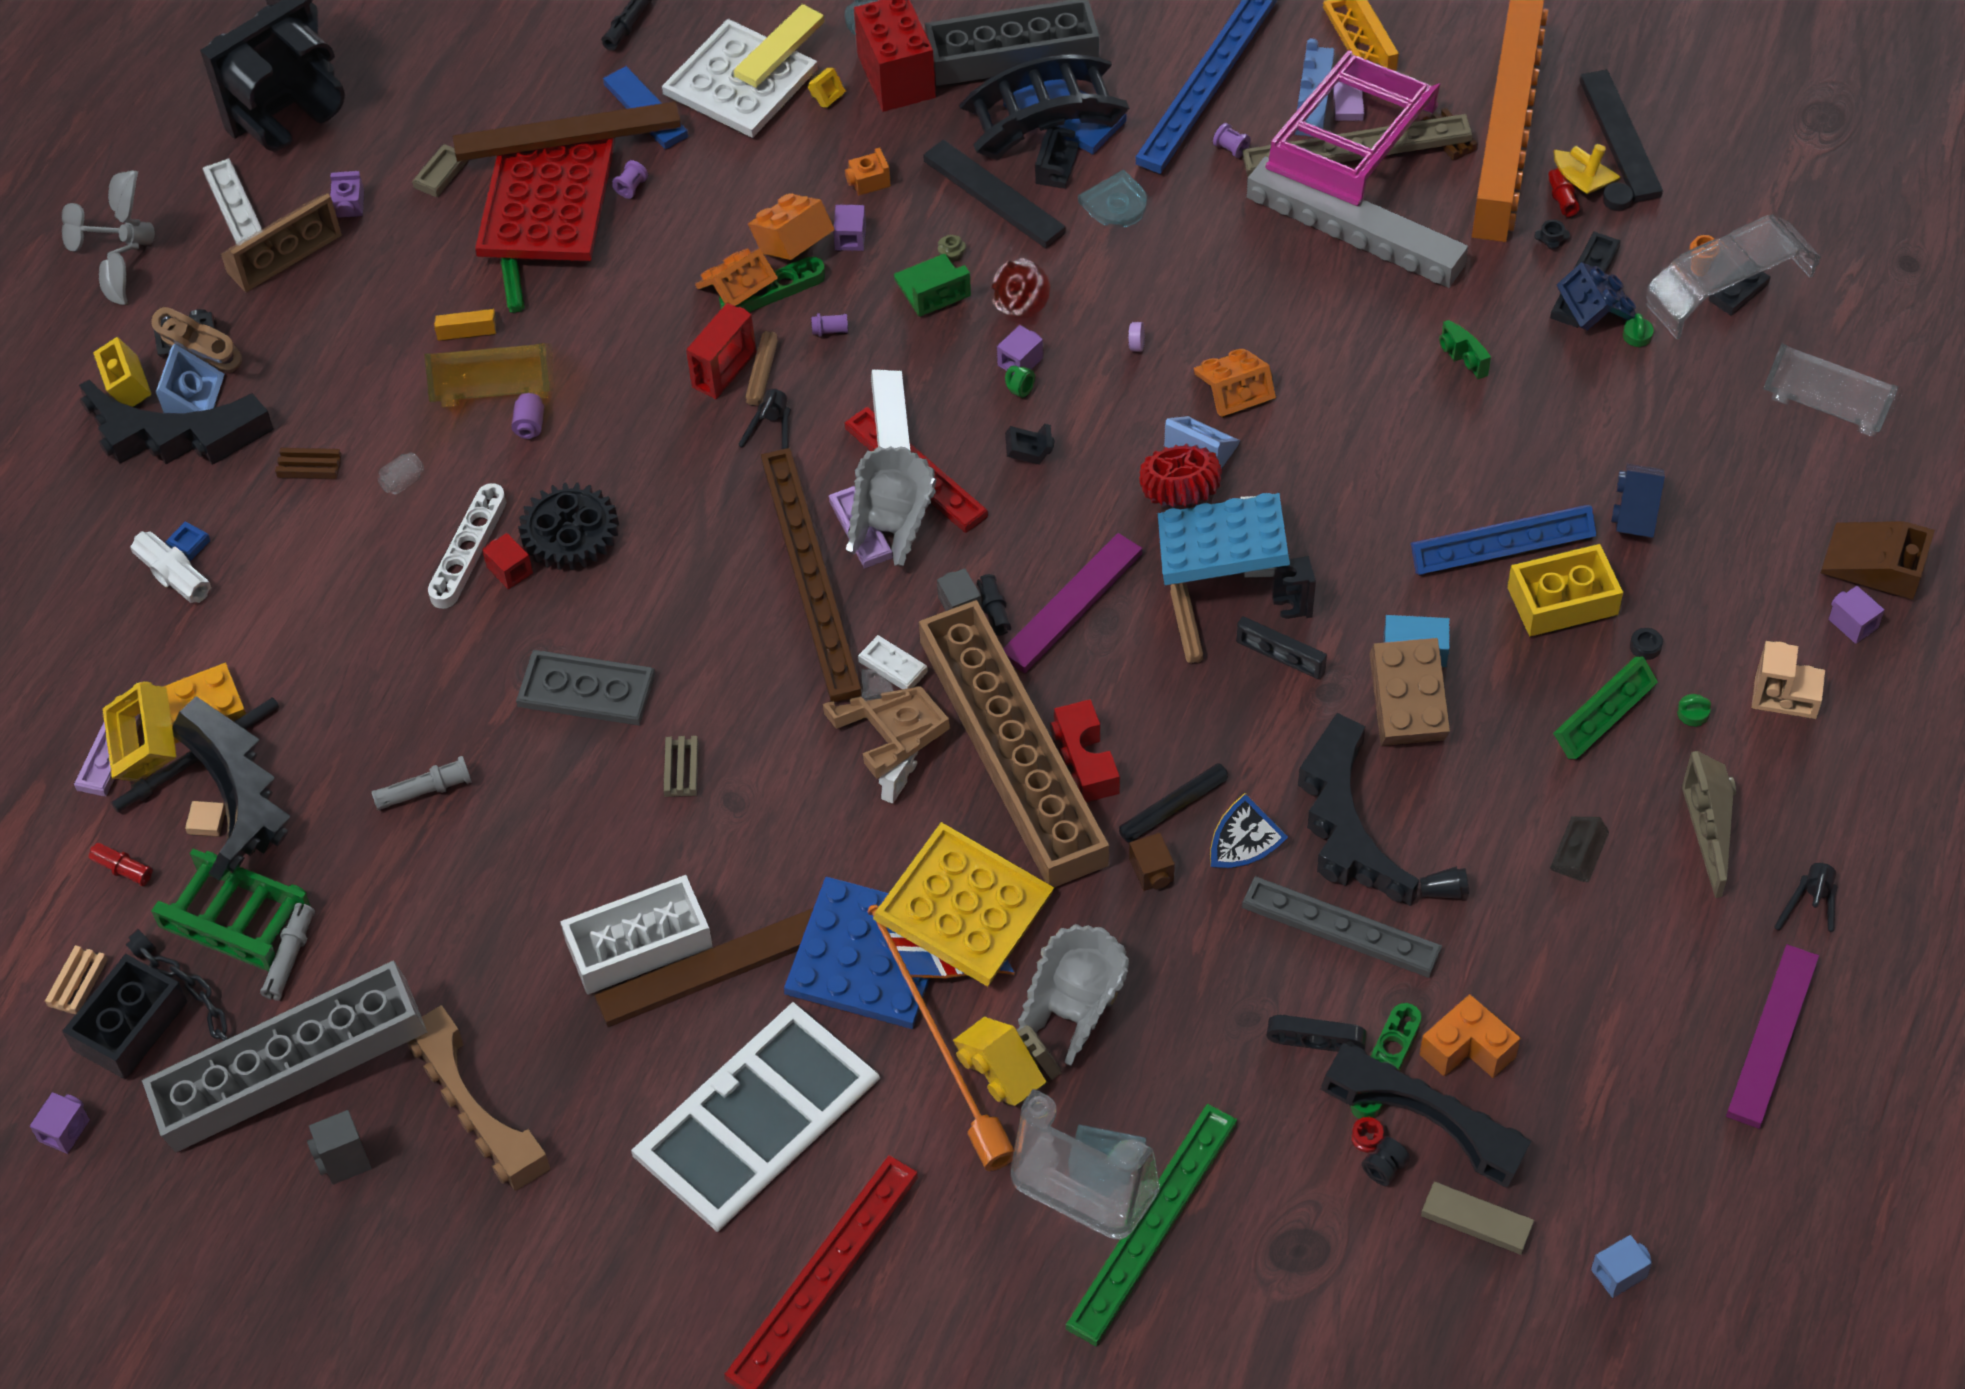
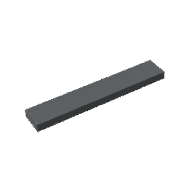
M1256 876L1242 902L1243 909L1430 978L1442 945Z

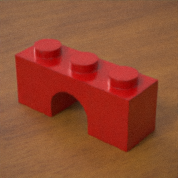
M1091 699L1054 708V722H1050L1051 733L1054 741L1060 740L1062 748H1059L1060 755L1065 765L1069 766L1071 776L1085 802L1120 794V775L1111 751L1090 753L1084 749L1088 745L1100 742V722Z

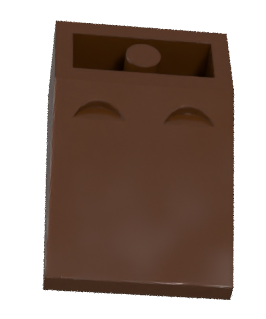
M1905 521L1836 522L1820 573L1913 600L1935 530Z

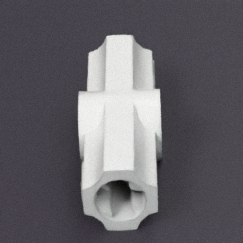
M142 531L134 537V542L130 546L132 553L150 568L155 578L163 586H172L190 603H200L207 597L211 589L210 582L191 566L187 557L177 547L171 549L151 531Z

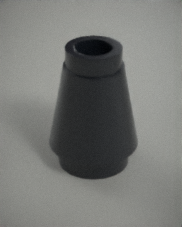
M1457 866L1420 878L1423 897L1462 899L1461 895L1469 894L1466 868L1457 869Z

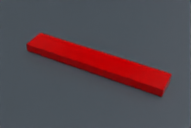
M865 407L845 422V429L870 451H874L878 447L875 414L869 407ZM910 444L911 453H917L919 458L927 459L929 467L934 469V478L937 479L934 488L936 492L930 499L934 507L965 534L988 517V510Z

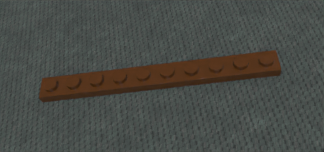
M787 448L761 454L763 469L830 701L838 702L862 696L861 687L791 449Z

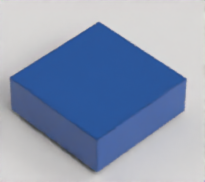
M185 521L165 543L171 549L177 547L191 561L211 540L207 533Z

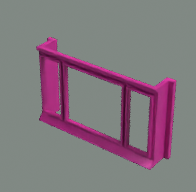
M1348 50L1272 139L1269 161L1266 163L1265 169L1358 206L1363 200L1367 178L1423 110L1433 113L1437 109L1440 83L1430 86L1409 76L1352 55V51ZM1338 81L1404 107V110L1372 149L1305 122ZM1299 130L1361 155L1364 158L1353 169L1291 144L1288 140Z

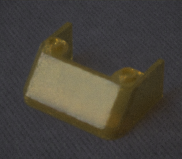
M552 343L424 354L429 402L441 401V407L459 405V399L533 393L540 398L548 397V391H554Z

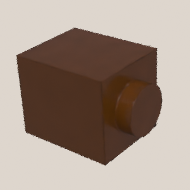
M1160 833L1129 843V861L1143 891L1152 888L1160 889L1174 881L1175 864Z

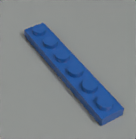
M1584 505L1412 542L1411 549L1415 573L1420 575L1595 537L1596 529L1592 506Z

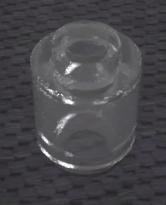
M414 453L401 454L379 470L380 477L378 482L385 492H392L398 495L420 479V474L424 472V466Z

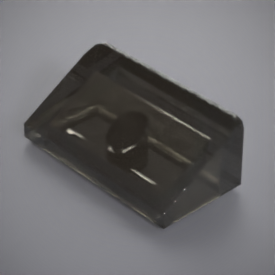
M1571 816L1550 866L1552 871L1582 882L1590 881L1609 834L1601 817Z

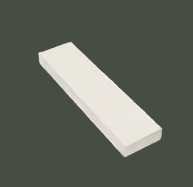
M230 159L203 167L204 174L236 244L262 230Z
M872 370L871 384L878 447L886 449L890 446L894 448L902 446L910 450L902 371Z

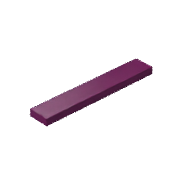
M1117 533L1003 648L1011 664L1025 674L1142 555V547Z
M1786 944L1726 1117L1758 1129L1760 1128L1819 955Z

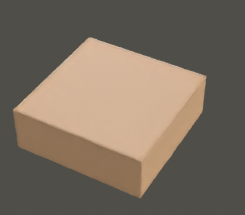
M192 801L185 827L187 834L220 836L226 812L224 803Z

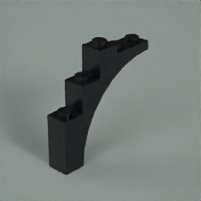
M87 380L79 385L83 397L80 398L82 406L88 414L93 412L96 415L94 418L99 426L98 430L102 437L98 442L107 456L113 455L119 464L148 448L153 457L158 455L165 464L194 449L199 457L205 456L213 465L274 430L267 409L253 393L232 403L209 410L190 413H158L140 410L120 403L103 393L91 380Z
M196 696L179 711L172 729L173 736L189 748L206 767L216 782L225 803L228 821L226 843L209 872L211 876L220 881L229 871L234 874L245 859L243 857L245 854L251 856L256 849L264 854L273 844L278 847L289 832L285 827L291 816L268 801L273 793L269 788L275 777L253 763L257 756L254 750L260 739Z
M1337 713L1299 768L1298 786L1310 795L1319 796L1309 810L1307 828L1316 836L1329 839L1318 855L1317 872L1328 881L1338 882L1344 886L1347 885L1351 877H1354L1362 885L1373 887L1385 893L1393 901L1403 902L1411 906L1417 897L1419 879L1398 867L1378 849L1364 830L1355 811L1350 789V775L1354 761L1364 744L1366 726Z

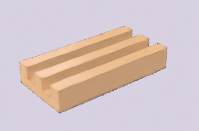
M75 945L45 1000L47 1006L76 1015L84 1005L108 960L106 955L100 952L95 954L90 949L84 951L80 946ZM93 962L71 1005L68 1004L75 989H78L89 963Z

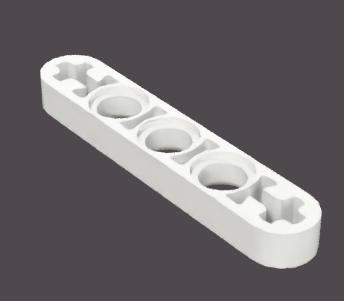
M490 483L482 486L473 499L429 584V597L435 607L441 609L449 608L458 600L482 553V549L485 547L506 506L504 490L500 485ZM480 517L488 520L483 526L472 525V522ZM465 541H473L476 543L475 546L469 550H463L459 548L460 545ZM458 564L463 566L462 571L459 573L451 574L447 572L448 568L452 565Z

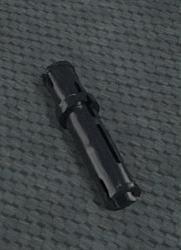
M630 0L621 14L615 16L611 21V27L601 38L602 45L608 50H615L620 41L631 33L632 25L651 0Z

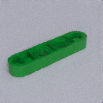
M807 257L774 270L778 279L762 288L767 291L764 295H751L747 300L745 299L736 305V307H741L751 312L822 283L825 279L823 261L817 257ZM789 278L793 280V282L789 285H781L778 283L781 279ZM719 297L720 309H722L725 303L723 302L722 298Z
M1400 1003L1393 1008L1370 1057L1380 1062L1390 1063L1400 1072L1420 1028L1421 1013L1416 1006L1409 1003ZM1405 1016L1411 1017L1403 1033L1399 1032L1400 1019H1403ZM1388 1041H1395L1401 1045L1402 1050L1398 1054H1389L1384 1050L1383 1045ZM1369 1104L1367 1108H1363L1361 1105H1353L1350 1108L1353 1115L1358 1119L1362 1117L1377 1118L1384 1104Z

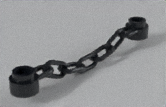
M139 929L128 937L130 941L125 944L138 959L145 955L150 961L149 966L168 977L176 975L185 981V987L196 1000L203 1001L209 1010L207 1022L210 1035L215 1039L227 1040L228 1038L225 1035L228 1027L223 1010L215 1008L209 999L212 994L210 986L199 975H191L189 977L180 970V964L176 960L163 956L153 958L150 953L156 947ZM157 961L174 965L169 967L172 972L158 969L160 964ZM194 980H197L207 993L201 991L199 996L191 987L196 985ZM220 1015L222 1032L220 1029L214 1031L212 1016L217 1019Z

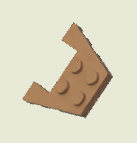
M921 686L881 693V698L865 701L862 697L850 699L851 704L835 706L834 702L823 704L824 715L836 729L867 718L888 744L862 753L864 764L876 779L885 775L950 729L949 718Z

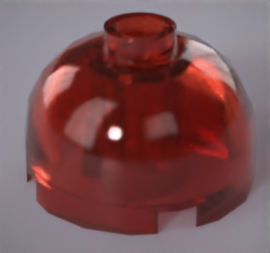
M1018 258L1019 260L1014 262L1009 260L998 269L992 281L991 288L994 289L995 299L992 298L993 304L999 311L1014 318H1029L1039 313L1046 306L1050 298L1051 286L1048 275L1038 264L1025 258Z

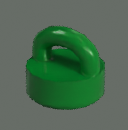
M1637 313L1634 318L1628 320L1624 325L1623 338L1629 345L1634 347L1646 346L1652 340L1654 328L1648 320L1643 318L1642 314Z
M1010 366L1005 374L1006 386L1012 394L1023 398L1031 392L1034 386L1035 373L1033 370L1023 366Z
M1698 694L1684 696L1678 705V718L1688 726L1696 727L1703 725L1709 719L1711 701Z

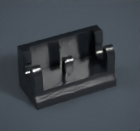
M1061 127L1046 129L1035 163V184L1066 189L1079 150V143L1065 140L1063 137L1074 138L1076 135L1075 131Z
M1309 556L1289 559L1290 565L1274 567L1273 604L1283 605L1289 603L1293 606L1291 610L1280 611V617L1286 619L1302 616L1312 618L1316 580Z

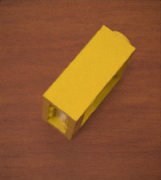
M139 682L102 708L112 779L137 782L141 778L145 779L177 758L167 687L156 686L151 682ZM140 713L145 744L139 747L135 721V716Z

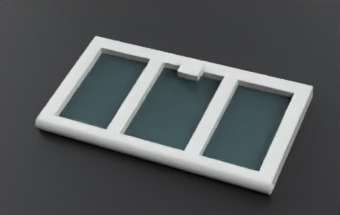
M792 1002L631 1150L632 1156L715 1231L719 1232L863 1096L880 1077L870 1066Z

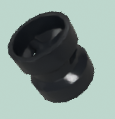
M1384 1137L1377 1144V1151L1368 1154L1361 1165L1365 1173L1373 1181L1382 1186H1388L1395 1179V1172L1398 1169H1403L1409 1163L1410 1155L1398 1141L1391 1137Z

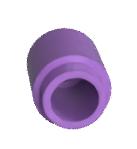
M524 393L519 396L514 404L511 429L521 438L530 439L541 433L544 404L538 395Z

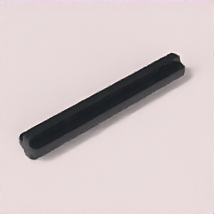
M1220 763L1213 765L1120 825V836L1125 842L1133 841L1226 781L1228 778L1227 770Z

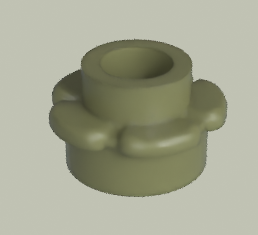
M947 235L938 241L939 247L937 249L939 254H946L951 262L957 261L963 256L966 244L964 241H961V237Z

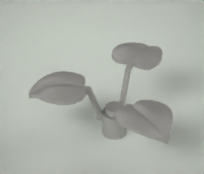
M139 171L118 173L110 181V208L116 211L115 217L120 222H126L120 228L83 226L84 210L76 203H68L62 210V239L68 250L78 251L82 247L83 231L117 233L120 240L127 244V246L109 252L107 254L108 260H103L99 268V284L103 294L110 301L122 305L129 303L126 298V266L120 254L132 249H139V245H151L155 236L154 227L150 222H140V219L130 218Z

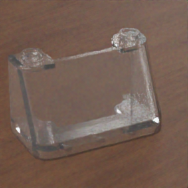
M1033 1089L1024 1101L1020 1113L1010 1169L1014 1187L1029 1197L1109 1238L1123 1239L1129 1236L1160 1191L1154 1149L1139 1141L1130 1139L1119 1142L1110 1154L1106 1155L1051 1127L1057 1116L1056 1104L1049 1096Z

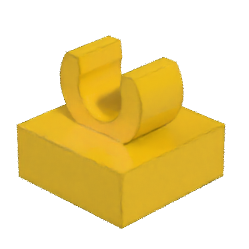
M826 68L809 82L808 86L812 97L817 99L821 107H828L846 92L834 68Z

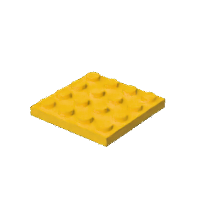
M941 822L875 911L873 920L988 987L1052 895L1054 887Z

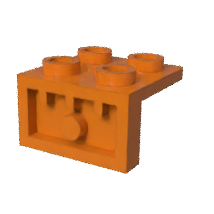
M745 248L726 257L723 260L724 263L717 267L713 266L700 274L702 280L695 285L697 289L713 284L725 304L728 302L736 306L778 279L760 248L753 251Z
M1236 349L1231 351L1229 356L1220 359H1207L1202 362V365L1193 368L1194 374L1212 387L1217 414L1221 417L1276 398L1269 364L1248 350Z

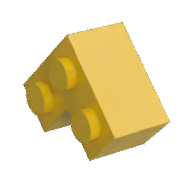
M983 1017L953 1040L959 1050L956 1052V1055L961 1064L967 1069L971 1068L986 1076L990 1083L987 1085V1088L992 1097L998 1102L1002 1101L1016 1106L1046 1083L1017 1030L1012 1025Z

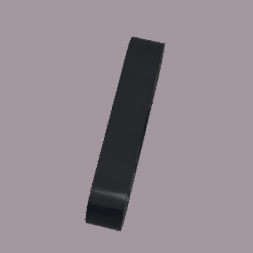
M1274 1015L1268 1020L1266 1036L1270 1041L1277 1044L1338 1052L1343 1043L1365 1050L1367 1031L1355 1024L1289 1015Z

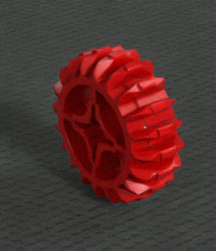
M1187 443L1184 446H1177L1175 444L1174 447H1164L1162 451H1154L1153 456L1146 457L1145 462L1140 464L1139 482L1145 498L1151 499V502L1154 504L1160 503L1161 507L1171 505L1173 508L1177 505L1186 507L1187 504L1191 503L1197 505L1199 500H1208V496L1216 494V489L1221 487L1222 470L1219 459H1217L1216 453L1209 452L1206 447L1200 449L1197 445L1192 447Z

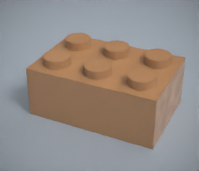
M1438 638L1374 643L1369 655L1381 746L1444 741L1450 732Z

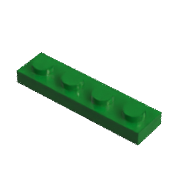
M1634 657L1553 733L1568 759H1577L1658 683L1644 657Z

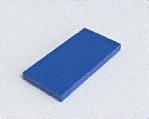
M1051 80L1044 82L1050 99L1070 95L1065 81ZM1033 85L1013 93L1019 110L1039 103ZM1126 114L1113 127L1095 123H1081L1079 119L1065 120L1064 125L1056 127L1075 131L1076 135L1074 138H1063L1068 141L1078 142L1080 148L1094 154L1126 122Z

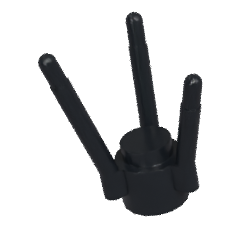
M769 389L765 392L762 403L759 404L756 414L738 444L739 447L745 445L760 419L766 418L774 421L781 417L782 449L788 448L789 415L791 409L786 406L788 398L784 392L778 389Z
M1814 863L1811 865L1808 875L1801 876L1798 888L1774 926L1775 930L1781 929L1803 892L1807 889L1808 893L1813 896L1812 906L1814 908L1819 906L1821 898L1828 896V931H1834L1835 896L1838 887L1834 884L1836 870L1832 866L1825 863Z

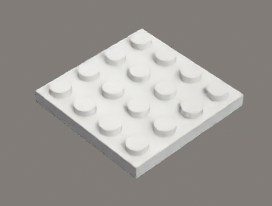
M727 19L662 86V91L664 95L753 138L816 72L818 66L816 60L794 51L757 88L736 78L733 69L767 37Z

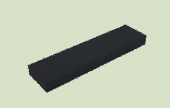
M1593 231L1574 268L1581 262H1584L1592 267L1598 266L1606 273L1620 247L1621 240ZM1560 294L1551 311L1550 318L1578 328L1579 324L1562 294Z

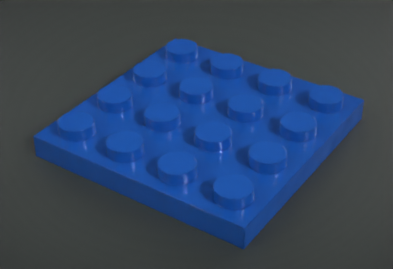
M825 876L784 986V994L913 1029L920 1008L876 921L873 920V915L868 914V908L871 905L880 906L889 893ZM912 977L923 999L930 978Z

